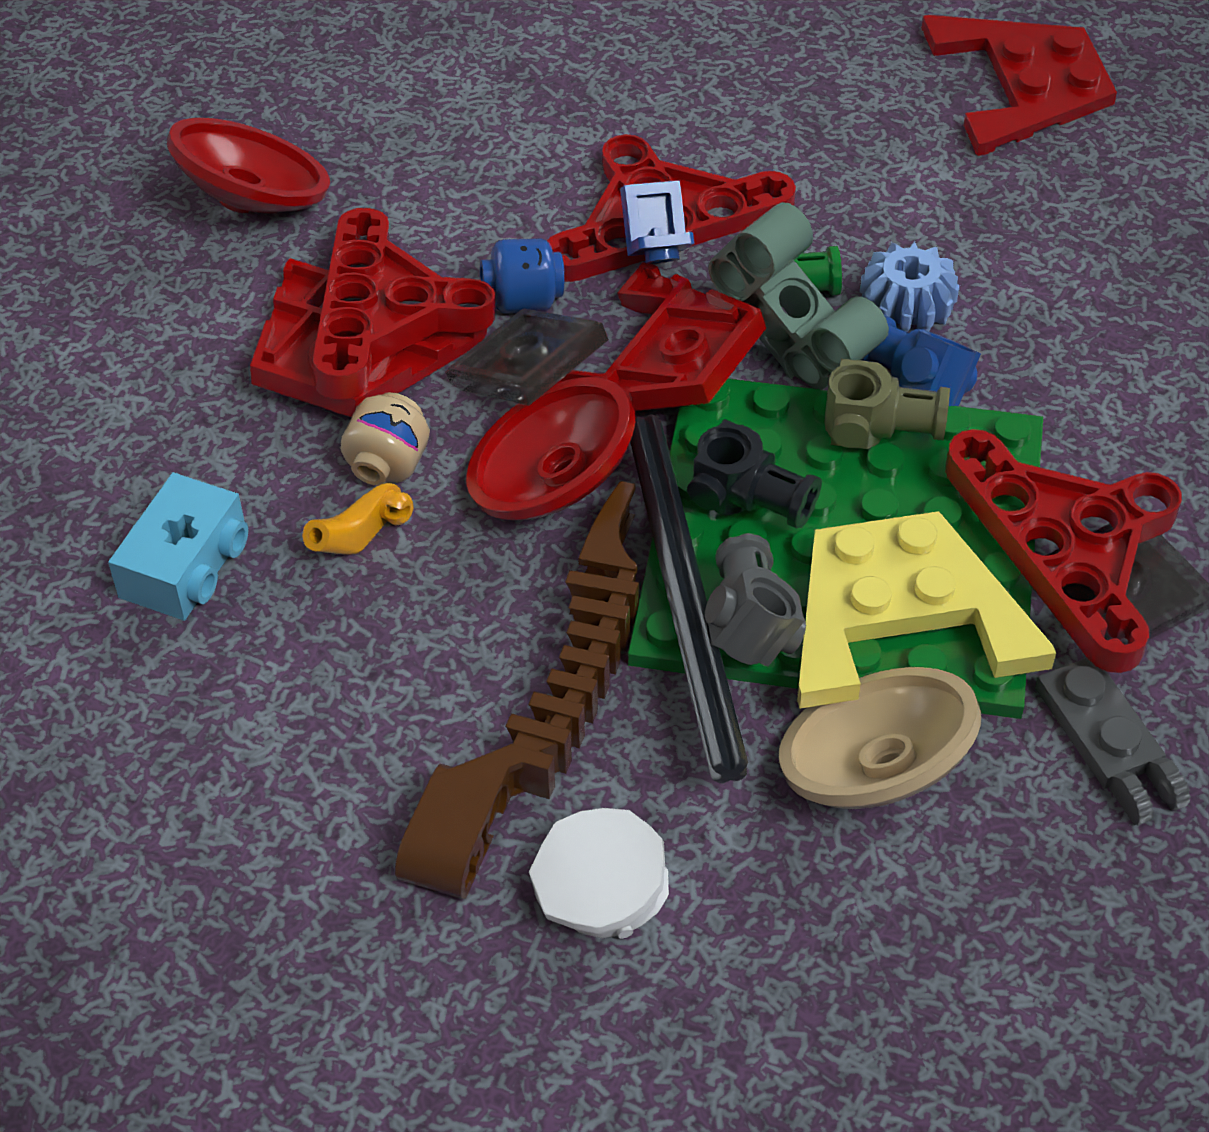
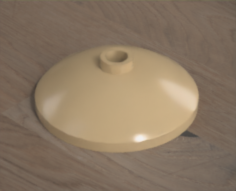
M906 667L880 671L859 678L861 685L858 700L807 707L803 710L784 734L779 748V763L784 777L792 790L812 802L842 809H863L891 804L911 797L934 785L948 775L962 761L978 735L981 726V710L972 688L963 679L950 672L924 667Z

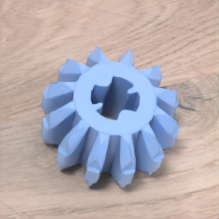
M914 241L909 248H902L891 242L887 252H873L871 261L865 267V274L861 276L860 293H862V297L867 298L879 307L884 315L900 324L901 330L908 332L911 325H917L918 329L929 332L934 323L945 325L947 318L951 315L954 303L958 299V276L955 275L953 269V260L940 258L937 247L927 250L918 249Z

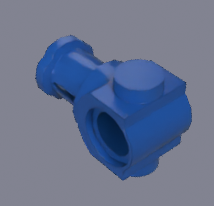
M884 315L889 327L888 336L861 361L878 362L890 369L892 377H897L899 386L903 388L937 391L939 387L950 388L949 406H959L964 393L970 391L977 381L976 364L981 353L923 329H915L910 333L896 327V322L892 318Z

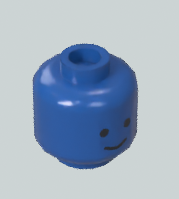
M545 239L498 240L492 248L491 259L480 260V280L488 283L494 289L495 307L502 313L546 312L552 307L555 298L563 296V257L561 252H553L550 243Z

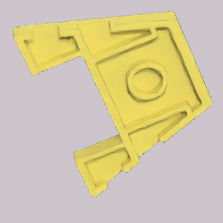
M939 511L815 530L805 621L806 630L803 640L797 698L800 709L859 699L861 683L848 643L974 624L994 678L1052 669L1056 656L1052 643Z

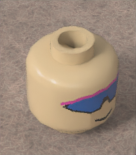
M384 393L367 397L357 406L342 435L340 449L346 462L351 466L354 475L363 482L371 485H380L385 482L398 483L405 481L413 474L428 443L430 429L421 408L413 400L398 393Z

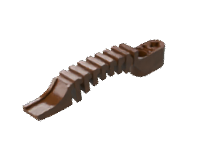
M624 481L618 483L595 519L578 558L579 565L588 566L586 572L572 570L568 572L565 583L572 596L568 608L570 609L569 614L574 617V621H570L566 633L573 647L563 645L559 656L565 672L551 669L546 682L553 696L533 692L528 705L534 714L535 720L511 713L505 727L511 736L513 744L455 767L445 764H439L436 767L401 840L395 864V876L398 880L460 899H466L494 835L488 834L496 814H504L510 798L523 792L550 799L555 788V773H567L572 761L571 748L572 746L580 748L585 737V722L593 724L598 712V698H606L610 687V673L615 675L620 664V649L626 650L630 639V626H634L639 605V582H635L637 564L628 556L622 546L635 518V514L629 513V504L636 490V484Z

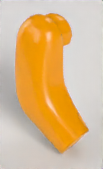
M380 484L364 494L341 514L326 519L310 520L303 529V542L308 549L316 552L343 555L357 554L368 545L387 521L396 526L402 525L409 520L413 512L412 498L407 493L401 492L400 488L395 484Z

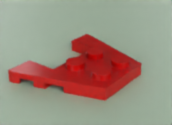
M924 15L922 18L921 28L933 56L985 50L1011 104L1009 108L965 113L964 127L977 156L994 152L997 146L1013 140L1019 142L1030 138L1034 132L1056 123L1063 125L1115 104L1117 91L1084 27L939 15Z
M290 258L285 263L283 269L284 280L282 286L277 287L273 298L274 309L271 318L265 321L250 364L251 384L352 417L357 406L365 398L389 392L400 393L467 353L485 338L487 329L473 333L438 331L372 365L368 386L359 396L344 400L327 398L319 394L315 389L313 354L322 308L319 307L324 300L329 270ZM347 332L339 333L335 336L353 337L359 334ZM338 362L337 370H345V366L348 363Z
M642 262L617 294L623 307L638 313L653 315L613 364L603 374L554 368L534 393L562 381L582 377H598L618 384L631 400L635 411L710 403L766 330L761 309L714 289L704 294L692 289L689 279L678 274L673 275L670 279L661 275L658 266Z

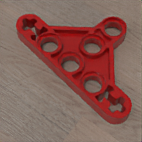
M628 134L618 135L610 138L603 145L602 168L610 183L586 224L559 232L551 236L547 241L550 243L553 252L569 253L572 258H577L570 260L566 255H562L564 282L580 281L645 261V255L628 256L627 247L615 248L607 244L608 241L615 238H626L620 188L624 185L680 180L686 233L693 232L694 245L742 231L781 202L794 206L796 186L788 175L777 171H764L739 179H732L661 161L643 138ZM622 156H631L639 160L637 163L627 165L614 162L616 158ZM721 207L732 210L734 214L727 217H717L710 215L708 211Z
M355 208L345 212L338 220L313 354L315 389L319 394L330 399L344 400L357 397L368 386L371 366L438 331L473 333L487 329L493 324L495 319L494 289L488 283L477 279L441 277L389 241L388 217L383 212L371 208ZM360 236H367V240H361ZM351 265H367L366 267H350ZM346 298H360V299H364V300H361V301H351V302H349V301H344L343 299H346ZM403 301H418V302H422V303H419V304H410V305H408V304H403V303H400V302H403ZM460 304H476V305H480V306H478V307H468V308H467V307H461V306H458V305H460ZM347 332L359 334L353 337L335 336L336 334ZM338 362L348 363L345 366V370H337Z
M971 429L955 435L949 443L945 472L948 479L1084 655L1096 667L1107 672L1122 673L1131 671L1138 666L1143 658L1149 639V627L1143 616L1125 594L1138 544L1164 534L1173 527L1182 502V492L1178 485L1169 477L1151 472L1136 474L1109 485L1018 462L1001 440L984 430ZM980 462H986L985 468L981 465ZM1000 495H1011L1020 499L1025 507L1017 511H1006L996 506L992 499ZM1141 496H1152L1163 502L1167 509L1160 512H1149L1141 509L1134 499ZM1088 517H1099L1109 522L1114 530L1104 534L1094 533L1087 530L1082 525L1081 520ZM1037 538L1047 539L1054 542L1059 547L1060 552L1049 556L1040 555L1033 552L1028 547L1027 542ZM1072 583L1083 584L1094 591L1096 598L1086 602L1076 601L1069 598L1064 593L1062 587ZM1106 631L1113 639L1106 640L1104 638ZM1126 638L1128 644L1124 645L1120 640Z

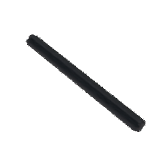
M649 415L645 418L635 417V427L630 444L710 775L714 781L721 784L730 780L740 781L747 775L748 759L719 647L711 644L709 625L705 620L707 599L662 423L654 415Z

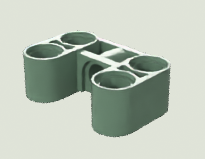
M781 202L742 230L710 260L708 272L712 283L719 292L761 309L766 330L759 339L784 368L786 375L790 379L796 376L813 388L823 390L828 386L832 371L840 366L841 358L862 360L886 339L889 327L881 309L865 297H853L836 311L831 307L794 261L813 242L811 224L797 207Z

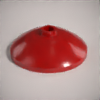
M214 118L183 119L174 123L170 128L167 148L176 165L202 191L219 200L221 205L229 210L238 213H249L250 211L256 213H279L301 210L322 201L327 194L330 177L325 168L310 154L276 135L241 123Z
M582 377L562 381L525 398L499 418L476 446L469 461L466 474L467 488L472 499L486 514L505 520L542 518L562 511L579 502L598 488L613 473L623 459L635 427V410L631 400L618 384L598 377Z

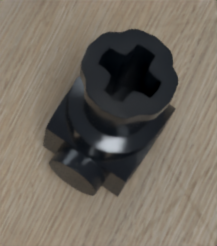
M724 419L719 426L708 429L700 436L697 444V456L694 459L693 479L687 486V493L690 499L699 507L706 510H714L725 516L738 514L745 510L750 512L757 506H760L786 517L787 524L797 529L802 528L810 518L820 495L822 479L809 474L806 477H802L775 465V455L763 450V443L757 432L747 426L738 425Z

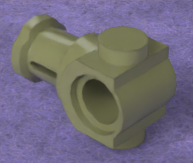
M841 358L840 366L832 371L828 381L824 423L825 430L831 437L830 445L869 449L878 444L883 438L890 439L894 430L931 434L934 440L943 441L950 388L939 387L937 391L903 388L899 386L898 378L891 377L889 372L878 362Z

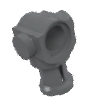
M750 533L726 539L719 545L715 554L719 574L724 579L720 586L715 588L710 595L705 609V620L709 625L711 644L721 648L730 657L741 663L750 665L760 663L769 666L780 651L792 654L798 649L803 640L806 622L803 618L799 595L777 574L770 571L774 561L767 540L759 535Z

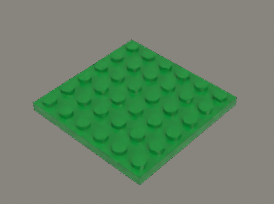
M727 379L710 403L680 406L670 458L707 602L712 592L720 586L724 579L719 574V568L715 559L719 545L730 537L750 533L759 535L768 541L774 561L770 571L777 574L778 577L797 592L800 598L803 618L806 621L816 529L939 511L1030 618L1032 586L953 486L945 470L949 443L955 435L971 429L984 430L995 435L1018 462L1040 467L1043 416L948 406L943 441L934 440L931 434L894 430L890 439L883 438L875 446L863 449L830 445L831 437L825 430L824 423L828 390ZM724 419L738 425L747 426L760 435L763 450L775 455V465L802 477H806L809 474L821 478L822 487L820 495L806 524L802 528L796 529L787 524L786 517L760 506H757L750 512L745 510L738 514L725 516L714 510H706L696 505L687 493V486L693 479L694 459L697 456V444L700 436L708 429L719 426ZM980 462L981 465L985 468L986 462ZM1000 495L992 499L996 506L1006 511H1017L1025 507L1020 499L1011 495ZM652 538L628 653V666L686 674L655 543ZM1035 539L1027 542V545L1035 552ZM974 624L848 643L859 678L880 671L906 667L943 670L960 677L972 688L981 714L1022 719L1025 702L1026 673L994 678ZM803 640L798 649L792 654L780 651L769 666L760 663L752 665L741 663L719 648L727 679L799 688Z

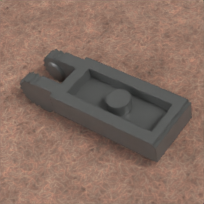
M1088 658L1037 677L1035 689L1104 789L1109 787L1134 825L1138 826L1151 821V818H1153L1152 813L1154 812L1150 796L1143 789L1142 783L1137 777L1145 773L1158 791L1160 798L1168 805L1171 811L1188 806L1190 803L1189 798H1191L1189 794L1190 789L1183 775L1179 773V769L1172 759L1165 758L1166 754L1107 671L1096 667Z

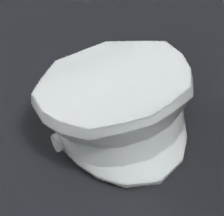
M599 808L580 811L555 822L529 870L536 898L548 920L575 929L581 934L599 938L618 936L620 939L631 936L634 929L645 924L659 912L669 895L664 841L649 824L630 810Z

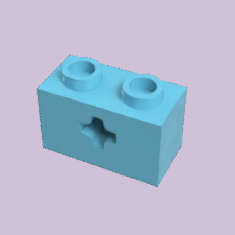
M172 472L108 561L118 598L184 621L197 603L205 604L208 602L217 585L218 571L228 557L236 558L240 555L248 538V525L244 521L239 494Z

